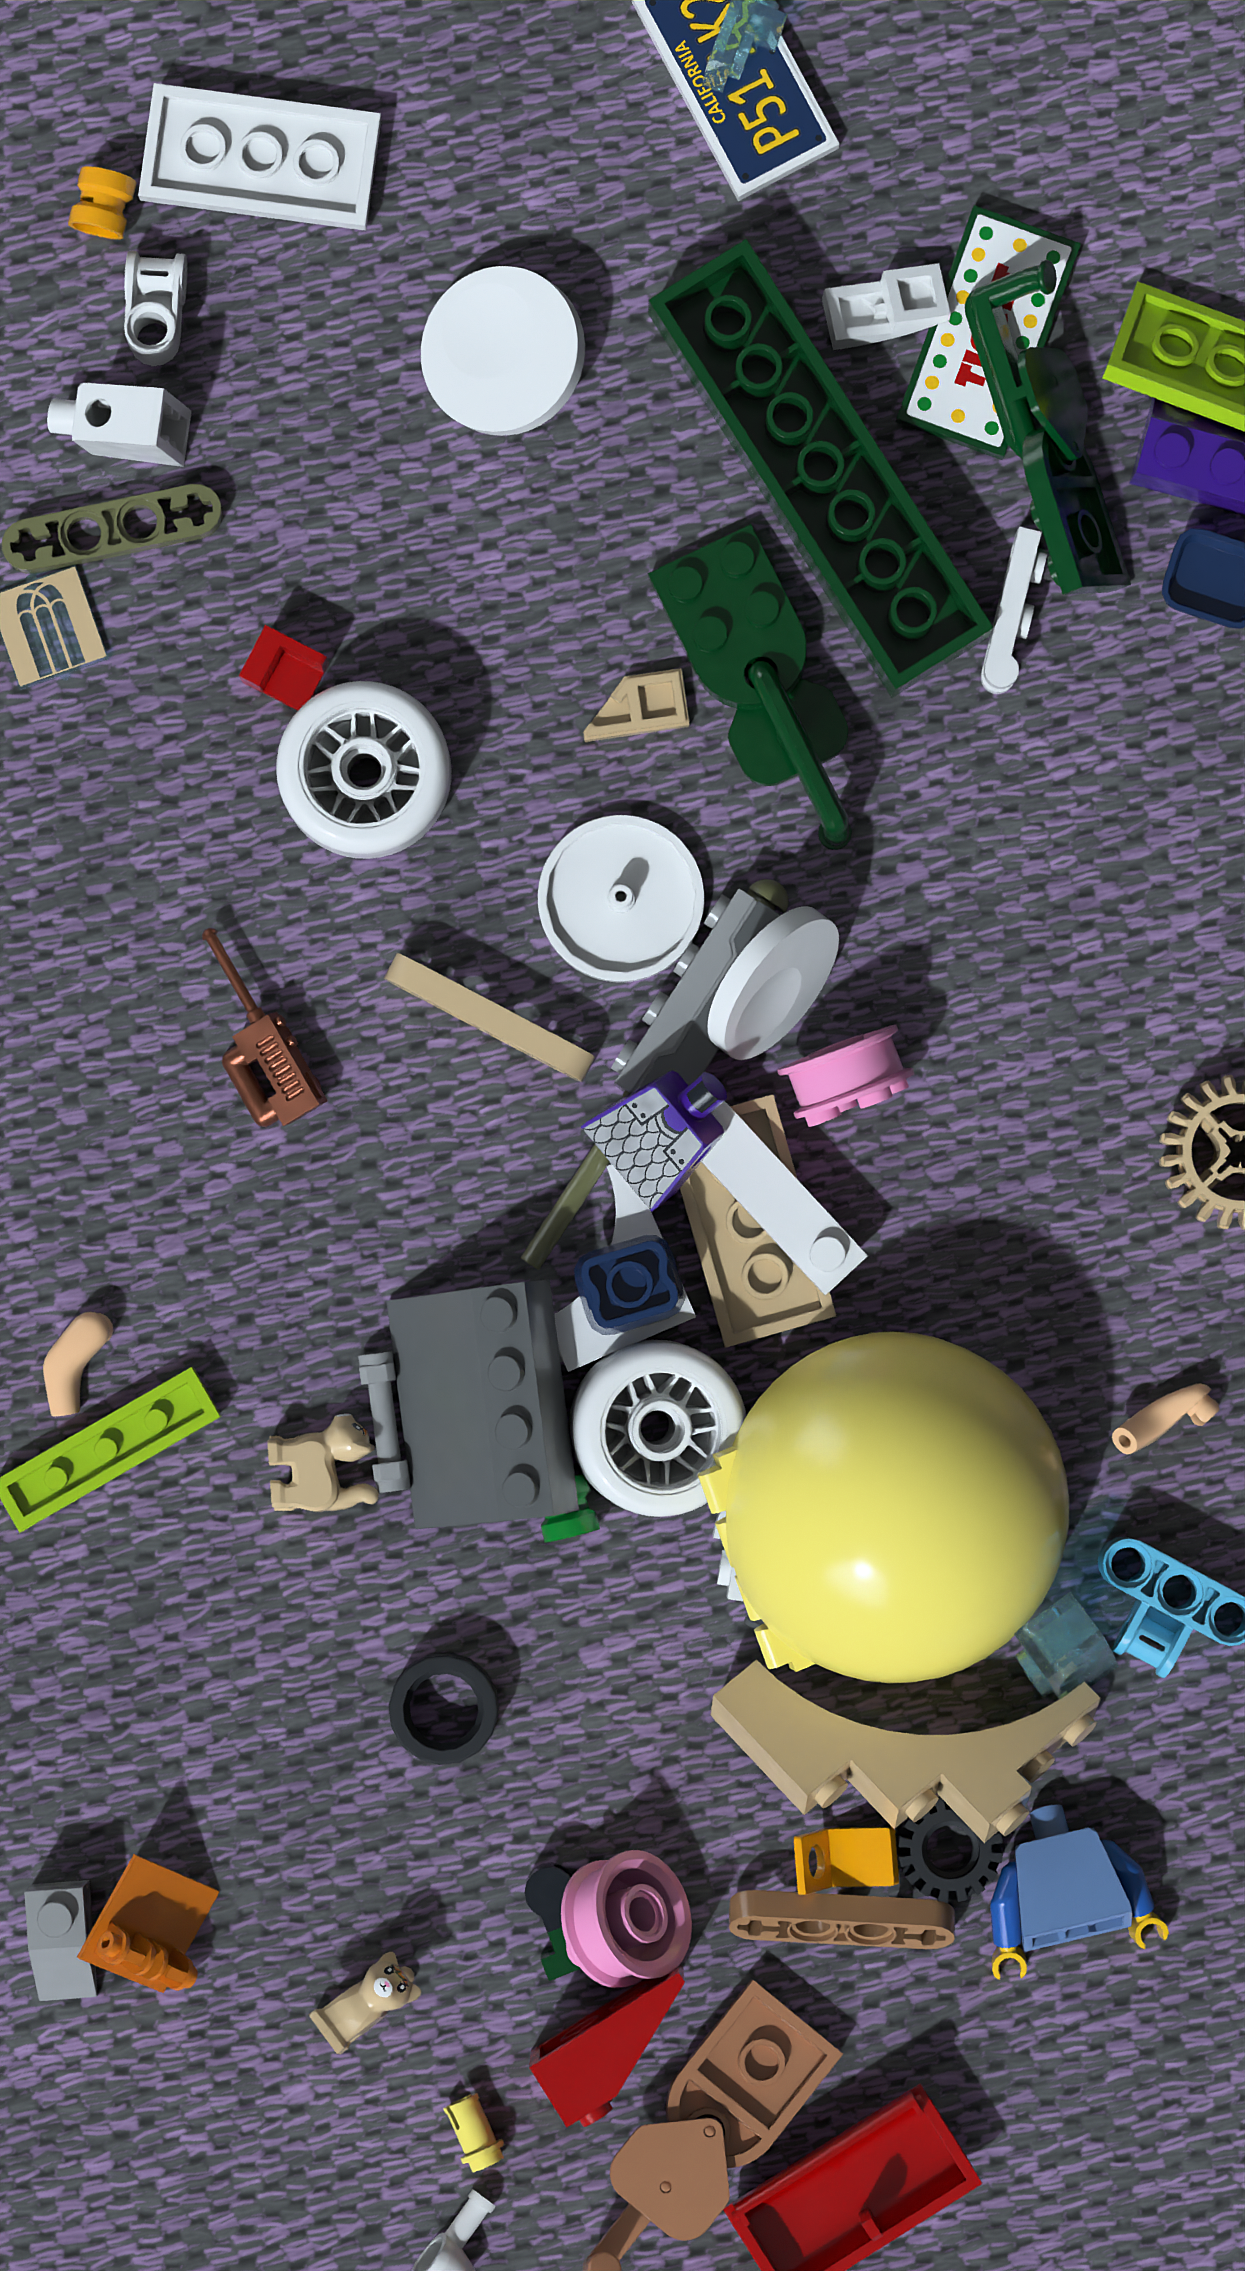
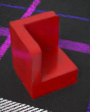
M265 625L239 677L244 684L298 711L313 697L330 663L327 656Z

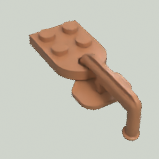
M751 1979L673 2078L666 2098L667 2122L639 2126L614 2156L610 2165L611 2184L615 2191L629 2204L587 2256L583 2263V2271H621L620 2259L650 2221L668 2236L677 2240H692L705 2233L729 2201L727 2168L746 2165L763 2155L834 2067L843 2053ZM704 2114H711L716 2116L721 2124L711 2117L696 2118Z

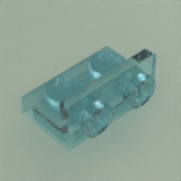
M731 0L711 51L701 85L723 93L728 77L740 80L752 44L775 52L788 17L786 13L778 10L779 4L776 1Z

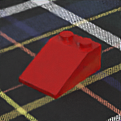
M681 1963L674 1971L665 1976L643 1979L531 2050L529 2068L566 2127H569L578 2120L583 2127H587L613 2109L610 2102L620 2092L685 1983L684 1968Z

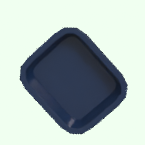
M1191 528L1180 534L1173 548L1163 579L1161 594L1166 604L1176 611L1235 629L1244 628L1245 542L1205 529Z
M643 1235L590 1251L579 1258L574 1268L575 1281L586 1318L591 1328L601 1335H616L669 1319L680 1312L685 1301L683 1286L673 1253L667 1241L657 1235Z

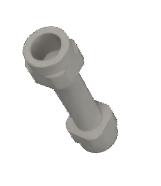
M391 1351L358 1356L361 1385L368 1384L378 1457V1464L372 1465L376 1489L378 1493L411 1489L407 1460H401L391 1381L396 1380L393 1353Z

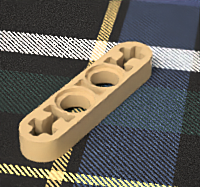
M396 954L384 976V979L393 985L579 1082L584 1080L595 1059L594 1055L402 954Z

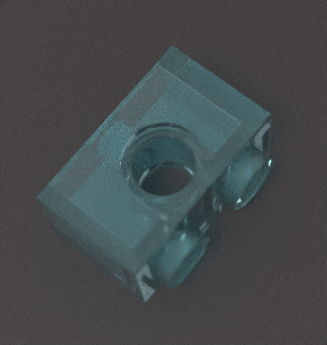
M1071 1592L1022 1626L1014 1634L1023 1649L1015 1657L1022 1666L1026 1676L1043 1698L1053 1692L1056 1698L1060 1700L1084 1681L1091 1687L1119 1667L1105 1637Z

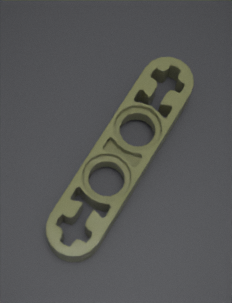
M189 484L19 520L5 531L2 538V551L6 560L17 571L25 574H36L203 539L212 535L220 527L223 519V507L217 494L211 488L202 484ZM193 497H199L203 505H212L213 511L204 514L203 525L194 526L189 517L174 519L173 522L178 530L166 534L167 519L160 503L171 501L170 509L172 513L189 509V499ZM137 508L149 509L157 518L155 531L144 539L131 537L125 530L127 515ZM91 520L99 525L101 538L94 548L78 550L71 545L69 532L71 527L78 521ZM59 524L58 539L65 551V555L55 557L53 545L38 548L35 551L36 559L33 561H27L22 553L13 552V546H18L22 543L21 534L31 532L34 539L38 541L51 539L53 537L48 527Z

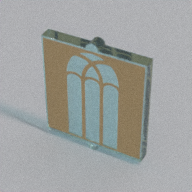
M76 565L39 578L30 574L26 577V582L0 591V635L20 691L58 677L63 681H67L70 679L71 673L110 660Z

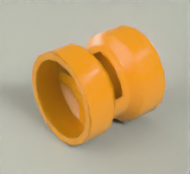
M92 166L82 167L77 186L81 191V199L79 203L71 207L68 225L86 234L108 239H123L127 226L123 210L126 203L133 200L137 184L136 180L109 169Z

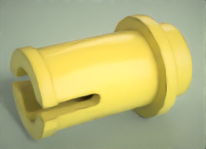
M478 2093L470 2094L443 2108L465 2154L460 2158L462 2164L469 2163L472 2172H476L504 2158L500 2148L505 2144L502 2139L496 2140L480 2104Z

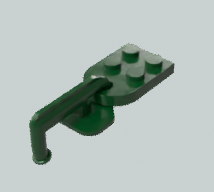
M1044 260L1040 265L1021 269L972 291L965 302V315L1005 441L1016 455L1023 460L1026 480L1033 499L1030 503V511L1034 523L1043 532L1050 553L1047 563L1052 579L1060 586L1063 595L1108 593L1131 585V581L1097 474L1084 448L1088 408L1077 372L1069 357L1058 348L1030 347L1022 350L1017 355L1002 307L1004 304L1039 291L1045 295L1053 293L1057 281L1056 270L1051 261ZM1031 411L1033 412L1037 420L1041 423L1042 427L1036 429V425Z
M750 524L649 572V581L699 682L717 701L737 709L729 729L728 741L745 776L755 784L775 786L798 775L821 822L818 829L819 841L823 846L831 850L845 847L852 835L848 815L822 763L835 758L843 751L848 741V725L833 693L827 687L801 679L807 659L805 634L752 525ZM749 669V671H748V680H747V682H746V680H745V675H746L747 670Z

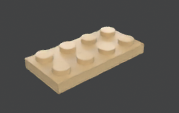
M774 1095L730 1106L797 1178ZM701 1162L682 1185L680 1191L724 1347H730L836 1317L830 1292L824 1295Z

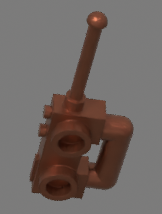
M207 928L202 934V939L208 942L248 1013L246 1017L251 1024L232 1036L237 1045L224 1053L222 1065L257 1125L267 1127L280 1120L283 1126L291 1124L328 1102L321 1090L319 1080L312 1074L296 1046L298 1042L286 1026L284 1017L279 1015L278 1012L265 1015L262 1008L257 1007L217 937L218 931L214 928ZM258 1060L276 1092L272 1097L267 1098L249 1066L252 1062Z

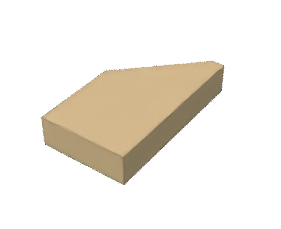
M681 668L625 676L593 721L584 730L585 742L689 727Z

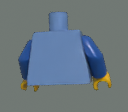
M1062 1805L1044 1806L1029 1814L1036 1840L1022 1843L1015 1847L1016 1860L1009 1862L1002 1868L990 1902L993 1943L997 1946L992 1954V1971L998 1980H1000L999 1964L1006 1958H1014L1020 1963V1978H1023L1027 1972L1024 1952L1127 1927L1129 1935L1142 1949H1146L1141 1939V1931L1146 1925L1152 1923L1156 1924L1159 1936L1164 1941L1169 1935L1168 1927L1158 1915L1152 1912L1155 1904L1141 1866L1114 1841L1100 1840L1094 1828L1069 1832ZM1021 1941L1024 1951L1018 1946L1021 1943Z

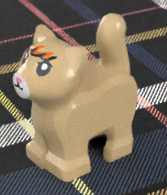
M352 1414L334 1416L331 1424L322 1432L306 1433L290 1439H284L280 1436H269L270 1439L267 1441L269 1465H286L292 1468V1481L289 1484H285L280 1480H270L271 1503L274 1511H292L295 1508H302L313 1512L336 1511L353 1507L361 1502L371 1505L377 1502L379 1493L372 1485L362 1483L348 1488H341L339 1485L335 1461L354 1462L375 1449V1446L370 1444L367 1429L357 1423Z
M387 1952L382 1955L377 1963L371 1965L364 1980L346 1990L325 2007L315 2009L308 2015L337 2054H343L349 2049L353 2041L387 2015L388 2010L401 2008L405 2004L417 2000L421 1996L422 1990L413 1984L414 1972L412 1969L406 1966L399 1967L395 1953Z

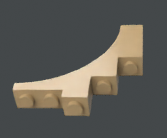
M756 1659L713 1695L711 1716L803 1815L817 1804L822 1808L831 1805L848 1787V1783L845 1781L847 1779L894 1829L908 1817L913 1822H916L926 1815L939 1799L935 1795L937 1793L985 1843L998 1831L1003 1836L1010 1834L1025 1820L1029 1814L1026 1807L1032 1786L1024 1778L1030 1783L1037 1780L1054 1763L1055 1758L1052 1754L1065 1742H1068L1072 1747L1077 1745L1095 1728L1097 1722L1093 1718L1100 1697L1084 1681L1060 1700L1032 1715L1009 1724L982 1731L952 1735H916L887 1731L859 1724L831 1713L803 1698L783 1684Z

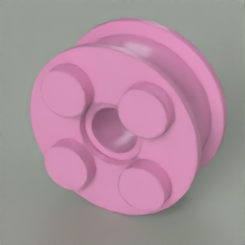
M891 1025L837 1042L777 1069L779 1075L789 1076L800 1108L794 1112L795 1119L805 1117L808 1127L815 1126L841 1115V1112L857 1106L856 1099L860 1109L887 1100L893 1097L894 1093L908 1088L907 1078L915 1073L913 1068H903L891 1037L898 1031L897 1025Z
M630 1850L619 1853L609 1860L588 1863L572 1875L563 1894L561 1922L568 1957L573 1964L580 1967L584 1973L599 1984L611 1988L628 1987L637 1984L643 1979L665 1976L674 1971L683 1961L689 1948L692 1932L689 1902L675 1873L667 1864L653 1854L640 1850Z

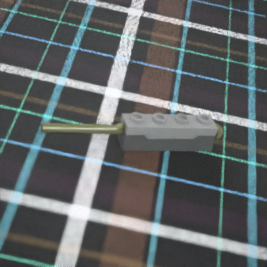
M762 879L753 883L748 888L747 893L738 889L732 900L723 894L718 899L704 924L712 928L701 948L693 943L688 946L673 970L674 973L682 977L670 997L661 991L658 993L642 1018L644 1022L650 1025L639 1045L629 1039L611 1069L620 1074L614 1082V1086L624 1091L623 1098L671 1070L679 1073L688 1085L705 1072L720 1049L710 1040L707 1025L712 1002L726 973L743 949L762 929L780 916L774 910L786 913L789 898L787 891L779 882L771 879ZM595 1144L520 1257L538 1270H540L610 1163Z

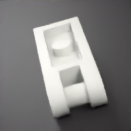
M1020 526L1014 537L993 622V630L990 634L981 671L982 685L993 694L1007 692L1019 674L1018 663L1011 655L1016 637L1023 639L1027 637L1034 611V605L1024 603L1029 582L1040 584L1048 550L1038 548L1042 532Z

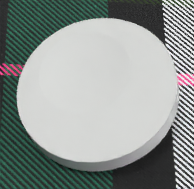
M512 266L485 268L465 276L451 286L438 300L430 313L421 343L422 372L428 390L439 407L451 418L473 430L499 436L520 434L532 430L558 413L569 400L578 384L585 357V339L582 324L577 311L568 297L557 286L532 271Z
M613 815L601 817L584 823L571 831L551 852L539 881V916L544 932L552 947L573 968L585 975L603 981L633 982L652 977L674 964L692 943L703 915V882L699 868L690 851L676 835L665 827L636 816Z
M803 906L780 915L762 929L734 961L716 992L708 1017L707 1027L710 1040L730 1057L737 1060L755 1057L781 1040L808 1011L826 983L838 951L839 933L836 925L816 909Z

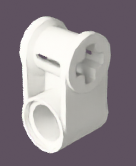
M128 251L124 330L132 353L143 364L151 366L163 365L172 360L178 352L181 338L182 306L185 304L187 287L186 254L177 253L174 259L140 257L137 251ZM157 323L168 329L165 338L156 345L142 344L137 340L141 329L148 324Z

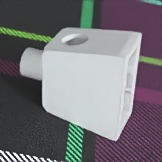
M81 383L78 387L76 401L53 398L50 402L47 418L50 433L72 435V441L90 454L184 467L191 410L164 388Z

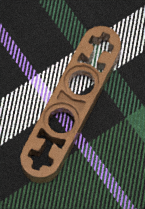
M746 1890L736 1893L730 1899L729 1929L735 1936L750 1940L939 1949L952 1944L955 1939V1911L950 1904L931 1899L821 1893L799 1895L798 1892Z

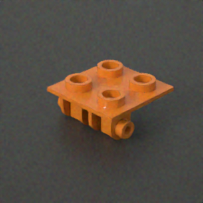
M133 1854L77 1958L162 1993L165 1992L167 1987L175 1991L190 1988L196 1982L198 1972L196 1967L193 1966L191 1959L185 1954L220 1891Z

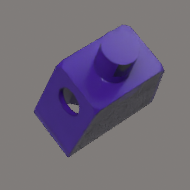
M671 1070L608 1106L583 1124L581 1128L652 1212L682 1187L723 1136V1126L711 1112L727 1099V1092L722 1083L710 1073L704 1072L688 1085L679 1073Z

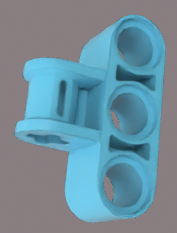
M1126 1536L1116 1537L1108 1541L1100 1550L1098 1568L1103 1579L1112 1586L1136 1598L1114 1642L1113 1652L1118 1655L1124 1652L1133 1655L1155 1667L1156 1675L1164 1679L1176 1663L1193 1629L1224 1645L1234 1646L1245 1642V1597L1138 1539ZM1131 1547L1140 1556V1569L1135 1576L1122 1580L1117 1578L1112 1571V1558L1118 1550ZM1174 1575H1184L1191 1584L1192 1592L1190 1598L1181 1606H1169L1163 1598L1162 1590L1164 1584ZM1234 1602L1242 1611L1241 1625L1230 1634H1222L1214 1625L1215 1612L1221 1605ZM1144 1635L1159 1643L1161 1648L1156 1649L1141 1641L1139 1636Z

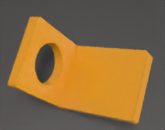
M892 1826L823 1828L794 1836L799 1895H807L831 1887L894 1886L899 1884L895 1829ZM812 1847L815 1849L817 1856V1870L814 1877L809 1869V1854Z

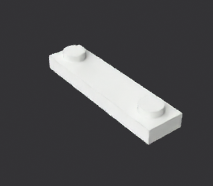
M724 1101L711 1112L723 1126L724 1134L703 1159L702 1163L814 1285L826 1295L868 1255Z

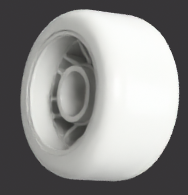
M356 681L339 684L318 693L296 712L287 725L280 741L276 774L283 803L292 819L306 836L333 853L352 858L370 859L400 852L420 840L432 828L441 815L449 795L451 760L441 728L432 714L417 699L405 691L387 684L372 681ZM360 759H373L381 765V776L370 787H359L350 781V769Z
M643 1340L604 1356L587 1372L573 1398L569 1416L571 1449L576 1463L587 1481L601 1495L617 1506L645 1516L665 1517L679 1515L695 1510L707 1503L698 1473L716 1465L712 1454L732 1447L735 1437L746 1418V1411L735 1383L727 1372L712 1358L681 1343L668 1340ZM652 1411H663L669 1421L667 1433L658 1441H646L641 1434L643 1418Z

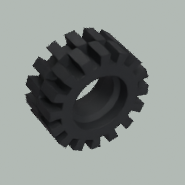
M938 1797L937 1803L921 1819L913 1822L908 1817L904 1823H901L898 1831V1842H896L897 1854L905 1876L920 1893L927 1897L932 1896L941 1902L948 1903V1900L961 1902L968 1900L967 1897L974 1893L979 1895L986 1890L984 1886L990 1880L994 1881L998 1874L996 1871L999 1863H1002L1003 1852L1001 1851L1002 1837L998 1831L984 1843L941 1797ZM947 1825L957 1826L965 1830L972 1842V1851L967 1862L953 1870H944L935 1866L927 1854V1843L932 1833L938 1828Z

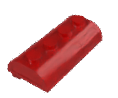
M920 2083L731 2202L723 2210L761 2271H846L983 2183Z

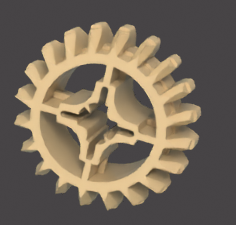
M1225 1075L1221 1080V1095L1217 1094L1214 1085L1210 1081H1205L1199 1085L1200 1093L1205 1102L1201 1104L1193 1095L1187 1093L1180 1100L1183 1106L1190 1112V1115L1186 1117L1174 1111L1168 1114L1167 1120L1181 1130L1179 1135L1173 1133H1163L1160 1135V1143L1167 1146H1176V1155L1160 1157L1159 1165L1161 1167L1178 1166L1180 1175L1168 1178L1165 1181V1185L1168 1189L1179 1187L1183 1183L1187 1186L1189 1190L1177 1202L1181 1208L1188 1207L1196 1199L1202 1202L1196 1213L1198 1221L1205 1222L1211 1216L1213 1210L1217 1209L1219 1210L1217 1217V1227L1219 1229H1228L1232 1222L1233 1213H1237L1239 1225L1242 1230H1245V1200L1227 1199L1211 1191L1219 1181L1224 1180L1232 1173L1239 1174L1245 1178V1167L1242 1168L1241 1162L1234 1163L1233 1166H1225L1217 1173V1169L1226 1162L1225 1158L1230 1153L1229 1147L1225 1144L1227 1142L1226 1139L1233 1137L1234 1143L1240 1142L1242 1139L1245 1140V1131L1232 1129L1224 1121L1220 1122L1212 1113L1213 1110L1221 1106H1245V1079L1241 1092H1237L1234 1077L1232 1075ZM1198 1126L1206 1132L1205 1136L1210 1140L1214 1150L1212 1161L1200 1176L1197 1175L1192 1161V1142Z

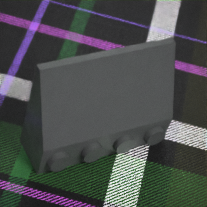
M550 1279L388 1300L387 1309L405 1453L409 1469L415 1529L547 1517L579 1510Z

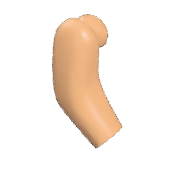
M85 1312L78 1315L49 1350L44 1360L43 1374L51 1416H65L80 1412V1386L83 1369L90 1359L110 1340L113 1334V1324L106 1315L96 1312Z
M1199 1383L1179 1389L1157 1399L1125 1421L1113 1432V1443L1122 1453L1132 1454L1158 1440L1185 1414L1191 1417L1195 1425L1203 1426L1219 1411V1404L1208 1395L1211 1388L1205 1384Z

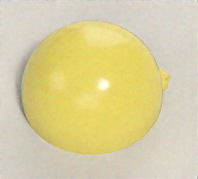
M869 1333L829 1344L809 1354L779 1376L759 1397L744 1419L732 1447L712 1454L716 1465L698 1473V1478L711 1513L715 1514L726 1510V1517L716 1521L715 1525L730 1566L735 1569V1580L750 1620L762 1619L765 1623L756 1627L754 1632L768 1669L777 1668L788 1663L792 1670L798 1672L817 1664L845 1676L881 1683L917 1682L940 1678L964 1670L987 1658L1005 1645L1027 1624L1042 1604L1060 1566L1069 1528V1493L1061 1453L1049 1426L1033 1401L1008 1375L981 1356L945 1340L917 1333Z

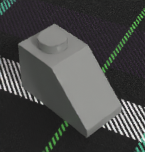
M90 1880L32 1884L24 1892L28 1951L39 2001L97 1997L96 1966L77 1958L93 1928Z

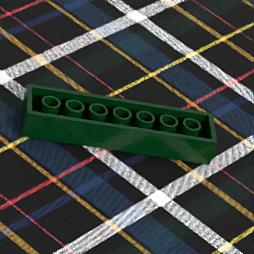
M747 239L648 300V315L891 698L989 638L993 626Z

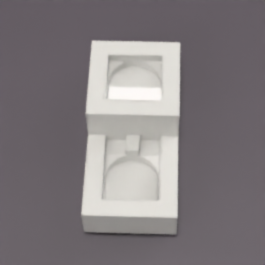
M939 263L883 271L880 281L826 288L822 296L833 350L872 344L911 334L948 321L951 316Z

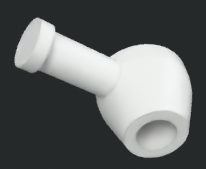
M472 2189L468 2195L469 2200L445 2233H440L430 2242L416 2260L412 2271H476L462 2248L487 2213H492L496 2206Z

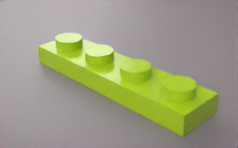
M190 1367L1 1476L0 1500L19 1533L219 1419L222 1415L195 1368Z

